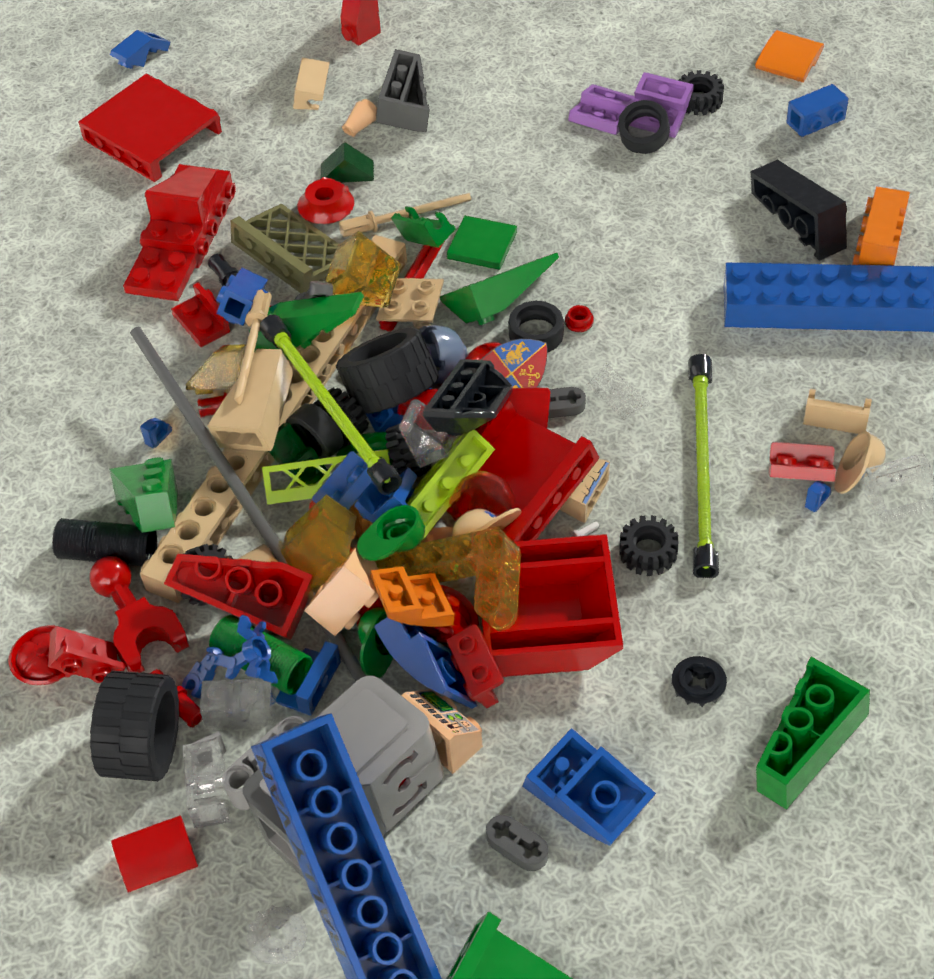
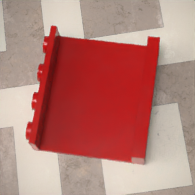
M147 73L78 121L84 141L153 182L162 177L159 162L205 127L218 135L222 132L220 116L214 109L204 106L196 99L186 96L178 89L170 87L160 79H156Z
M507 399L497 417L483 424L477 430L495 450L446 512L459 519L466 512L475 509H484L499 516L509 510L519 508L521 514L491 538L499 543L536 540L600 457L592 441L581 436L574 443L517 414L511 401Z

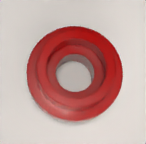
M583 305L571 307L565 315L566 327L574 332H585L594 324L593 314L589 308Z

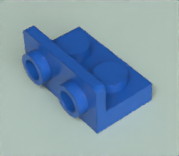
M350 451L313 495V502L325 510L327 516L335 523L340 521L372 482V479L367 474L368 467L366 462L355 452Z

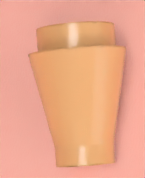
M368 99L356 102L346 123L342 126L343 131L354 137L358 132L376 121L377 107Z

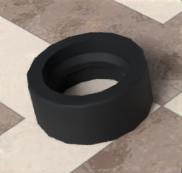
M640 100L633 102L625 107L619 116L618 127L621 141L628 150L634 153L648 154L655 152L663 147L669 138L670 126L667 112L660 104L654 101ZM647 116L659 121L660 127L658 131L649 137L638 138L629 133V125L637 118Z
M534 300L518 305L510 313L508 320L510 341L517 339L539 340L547 343V353L556 349L562 342L564 335L562 312L555 305L546 301ZM530 320H544L553 326L550 331L539 335L527 334L519 329L521 324Z
M314 404L302 405L286 420V423L291 425L305 447H312L320 459L332 457L343 447L344 439L336 422L328 413Z

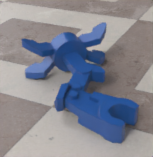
M241 615L237 632L247 640L242 644V651L233 657L224 655L220 648L207 647L206 650L209 653L201 662L197 661L189 674L184 678L182 687L193 690L191 693L193 697L203 699L209 691L217 666L227 668L225 678L233 680L239 674L241 667L247 663H250L245 672L247 676L259 677L264 681L276 684L278 679L275 672L270 671V662L268 660L271 657V650L262 633L266 629V622L260 621L252 631L250 629L252 623L249 617Z

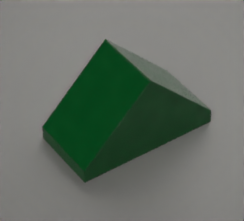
M344 142L321 163L320 179L326 177L341 183L374 181V160Z

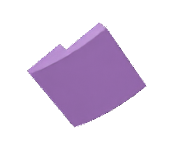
M644 72L634 92V102L650 100L660 104L668 115L669 137L675 138L685 116L692 95L693 84ZM644 116L637 118L629 126L656 133L660 124L657 119Z
M591 84L581 93L580 103L570 110L568 121L617 135L619 133V116L625 107L634 102L635 96Z

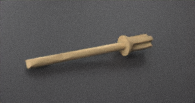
M470 193L412 208L415 209L417 214L470 201L471 196ZM403 209L375 217L373 211H368L367 215L340 221L339 230L343 238L371 230L377 232V225L392 221L391 217L395 213H399L402 217H409V213Z
M263 290L257 291L251 311L248 312L245 318L246 324L251 329L234 394V400L238 405L243 400L247 377L260 330V323L268 315L272 298L270 292L264 293Z

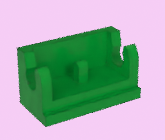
M405 206L406 212L409 213V218L402 217L399 213H395L391 217L405 240L439 248L456 230L455 226L450 224L446 216L441 212H435L438 220L419 217L414 208Z

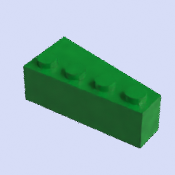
M811 656L802 679H799L795 687V693L789 705H786L781 715L779 726L773 732L756 766L757 791L787 810L869 715L870 689Z

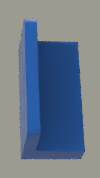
M325 641L320 652L309 648L303 649V653L311 656L313 664L297 693L288 695L280 690L275 699L277 704L312 716L341 663L338 645Z

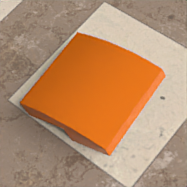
M776 30L763 48L755 64L756 69L804 83L811 67L816 65L824 44Z
M403 566L371 570V579L389 619L415 626L437 627L453 625L454 613L435 573L407 576Z

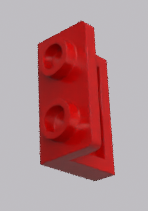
M473 624L447 639V642L453 653L450 656L456 670L462 673L466 683L463 686L467 695L473 702L478 701L488 709L499 702L493 689L503 684L504 679L480 628Z

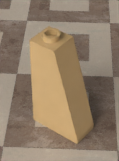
M256 349L247 377L242 403L238 405L234 400L237 379L207 425L220 448L272 450L293 375V370L281 349Z

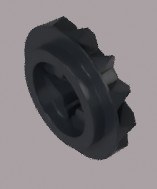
M693 656L682 660L676 665L672 673L671 685L675 689L676 697L685 699L687 705L692 702L703 707L706 703H716L718 698L724 695L727 677L724 669L716 661L707 657ZM692 675L699 680L705 678V688H702L700 685L691 686L693 684Z

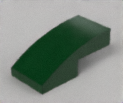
M283 423L278 427L274 446L271 451H268L278 464L320 459L312 447H305L289 423ZM319 465L326 471L328 470L325 465ZM314 466L306 467L298 478L308 485L316 484L324 476V473ZM301 468L291 469L289 471L296 475Z

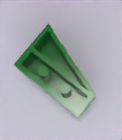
M155 457L146 460L142 464L109 469L117 504L119 506L122 505L124 512L131 515L132 521L142 533L175 527L178 489L172 459L163 460L161 457Z

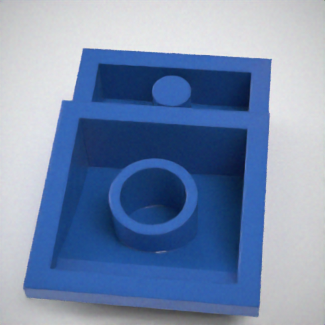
M388 617L374 626L392 657L414 679L466 707L473 709L478 706L476 701L473 702L464 689L463 684L466 682L462 673L456 670L450 656L453 654L451 649L433 640L431 635L422 626L400 623Z
M572 728L530 771L522 787L582 832L608 846L613 844L656 794L602 746L597 750Z

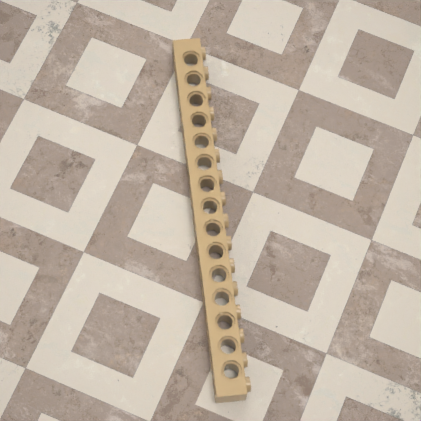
M375 235L370 243L364 246L357 262L351 265L349 273L343 282H339L334 295L353 292L361 265L394 268L392 278H397L407 263L406 244ZM360 304L354 316L329 333L321 330L320 334L307 348L303 349L300 345L296 348L324 386L336 370L338 360L348 352L378 305ZM290 360L288 362L293 370V375L279 426L286 423V420L302 405L313 404L317 398ZM224 448L222 452L250 496L263 479L262 467L271 466L275 461L268 451ZM216 465L209 469L205 481L199 489L193 492L190 502L184 511L177 515L175 527L171 528L168 534L161 538L155 553L150 560L148 559L144 562L140 575L146 591L180 603L182 592L164 585L177 554L186 553L185 551L204 544L218 545L242 510V505Z

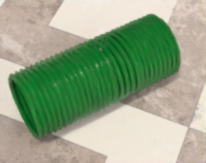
M227 615L219 620L211 632L209 647L220 648L224 655L233 657L241 652L242 644L247 640L237 632L240 618L234 615ZM252 625L250 629L253 631L255 626ZM263 631L264 639L271 650V657L268 659L270 671L275 672L278 679L276 684L264 682L288 695L296 694L313 664L311 656ZM250 663L245 664L241 669L246 671Z

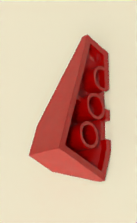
M343 0L340 17L341 33L345 40H351L359 46L381 33L378 0Z
M177 554L164 585L240 618L241 615L248 616L254 625H258L260 621L266 622V630L291 640L304 613L314 576L283 562Z

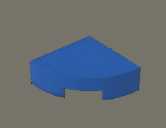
M158 418L149 419L140 426L144 442L151 448H156L172 432L171 425Z
M822 481L814 482L808 488L805 508L817 512L831 495V487Z

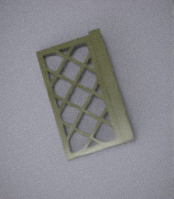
M282 203L246 221L240 216L230 220L231 243L299 293L306 292L310 288V281H318L345 267L354 260V254ZM279 214H282L288 219L278 220L272 218L278 216ZM255 227H267V230H258ZM286 228V232L270 231V229ZM302 228L306 231V233L290 232V229ZM272 239L285 240V244L276 243ZM289 240L305 241L304 245L288 244ZM320 241L324 246L308 245V242ZM291 253H303V257H297ZM307 254H323V258L307 257ZM338 254L341 256L339 259L326 258L327 255ZM309 266H320L321 268L312 272L313 269Z

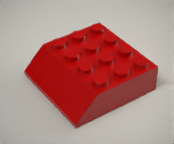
M607 534L476 545L483 636L502 677L589 670L623 649V638Z

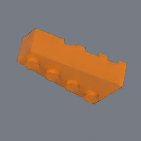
M876 186L874 197H868L865 214H869V216H863L860 232L864 233V235L859 234L856 252H860V255L854 254L852 265L894 266L910 192Z

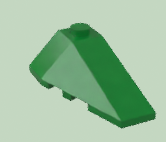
M558 253L544 256L440 296V300L466 324L477 321L479 325L486 324L495 320L493 314L505 310L559 258Z
M362 292L279 302L269 307L267 316L278 315L291 334L293 346L297 348L300 345L305 349L312 344V341L320 334L321 330L329 333L354 316L364 295ZM259 330L255 351L256 349H280L269 342Z

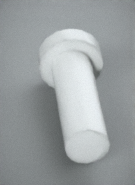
M595 521L579 531H572L571 536H586L599 529V524Z

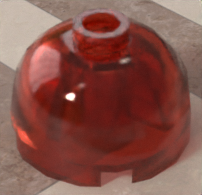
M485 471L473 472L462 478L454 489L449 500V506L451 505L452 507L451 516L457 521L463 514L475 509H484L499 516L515 508L513 491L502 477L494 473ZM508 526L499 531L497 534L505 531Z

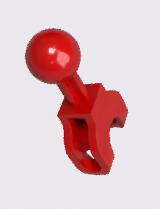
M103 557L92 566L89 580L97 594L112 598L119 609L115 611L118 626L114 631L113 643L117 649L119 659L125 663L127 671L138 673L145 671L141 663L140 654L142 649L150 642L157 640L167 642L176 653L190 647L185 630L173 610L163 606L151 605L145 596L136 600L129 589L132 574L128 564L118 557Z

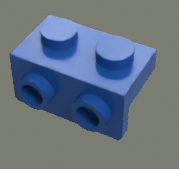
M408 467L400 474L402 483L399 489L389 495H382L371 482L359 496L354 506L364 519L374 523L387 510L396 506L407 505L405 501L415 491L412 486L417 475Z

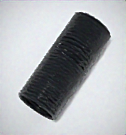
M61 518L56 523L52 537V549L57 559L96 562L103 557L114 556L124 560L128 565L143 566L144 562L148 560L149 554L150 560L157 550L158 544L156 530L142 533L134 524Z

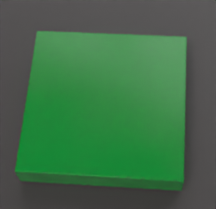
M465 215L447 251V259L500 270L517 234V226Z

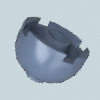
M438 325L423 326L419 330L435 366L440 368L438 371L439 377L434 385H440L444 383L460 359H465L468 356L467 348L454 330Z

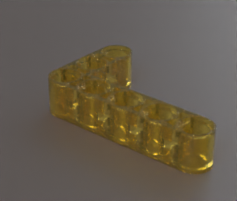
M499 528L423 542L412 550L395 552L384 559L375 561L378 569L403 566L407 576L435 573L439 583L476 576L474 610L497 631L510 628L516 621L521 552L517 544Z

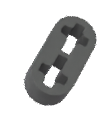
M564 387L550 389L548 418L575 416L584 411L586 395L580 388ZM568 399H574L576 403L570 404Z
M507 815L495 816L488 822L486 826V839L494 850L527 871H537L546 865L548 861V846L542 837ZM505 828H509V836L514 841L506 836H501L499 839L496 838L495 829L502 831ZM523 847L528 850L537 847L539 857L537 858L532 855L529 859L525 858V849Z

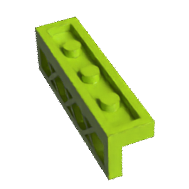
M475 429L454 439L415 487L413 494L405 501L407 505L413 506L420 513L425 525L424 538L495 450Z
M388 449L373 451L377 457L384 458L390 464ZM347 455L262 467L267 505L312 499L313 495L323 485L327 476L331 475L330 472L336 464L342 462ZM332 464L327 471L319 466ZM314 466L324 473V476L317 484L308 485L298 478L306 467ZM301 468L296 475L289 471L291 469ZM284 471L293 480L287 488L272 490L270 472ZM295 481H297L298 483H300V484L302 485V486L292 487V485L295 483Z

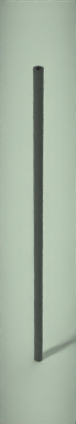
M141 327L133 328L130 332L131 336L277 561L298 569ZM311 588L306 603L307 606L315 595ZM319 624L329 641L338 645L339 656L355 681L365 677L366 675L362 671L360 662L341 633L339 632L334 636Z

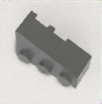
M395 49L378 98L376 123L411 131L427 132L430 109L426 99L427 92L426 87H424V74L420 54Z

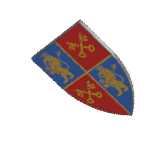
M533 339L512 340L497 346L481 360H490L494 365V369L499 371L508 380L512 388H537L546 369L547 343Z

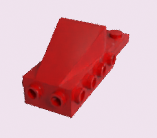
M179 164L175 173L170 178L146 190L145 198L150 214V222L146 229L141 232L140 244L143 247L123 284L125 293L179 301L194 268H199L205 255H207L209 246L214 236H216L221 221L225 217L227 209L235 196L236 185L232 183L230 171Z

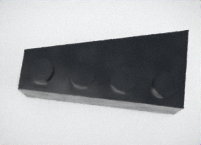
M779 160L750 171L752 194L773 215L778 213L781 223L788 230L793 228L801 236L798 240L805 247L811 245L816 250L814 256L819 261L847 249L846 201Z

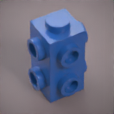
M830 84L789 101L786 123L801 137L817 132L846 118L849 98L834 84Z
M241 268L236 276L231 274L226 286H222L217 296L216 302H219L220 305L216 314L224 317L230 323L244 326L246 315L251 311L257 291L263 290L264 293H268V291L264 290L268 279L245 268Z

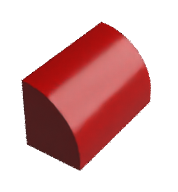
M181 815L111 840L113 851L128 892L198 867Z

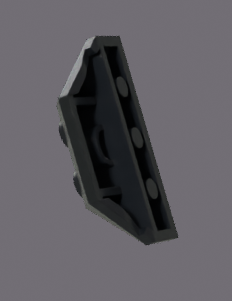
M460 359L423 410V417L436 432H447V434L452 436L467 434L497 417L513 392L512 385L499 371L494 369V365L490 360Z

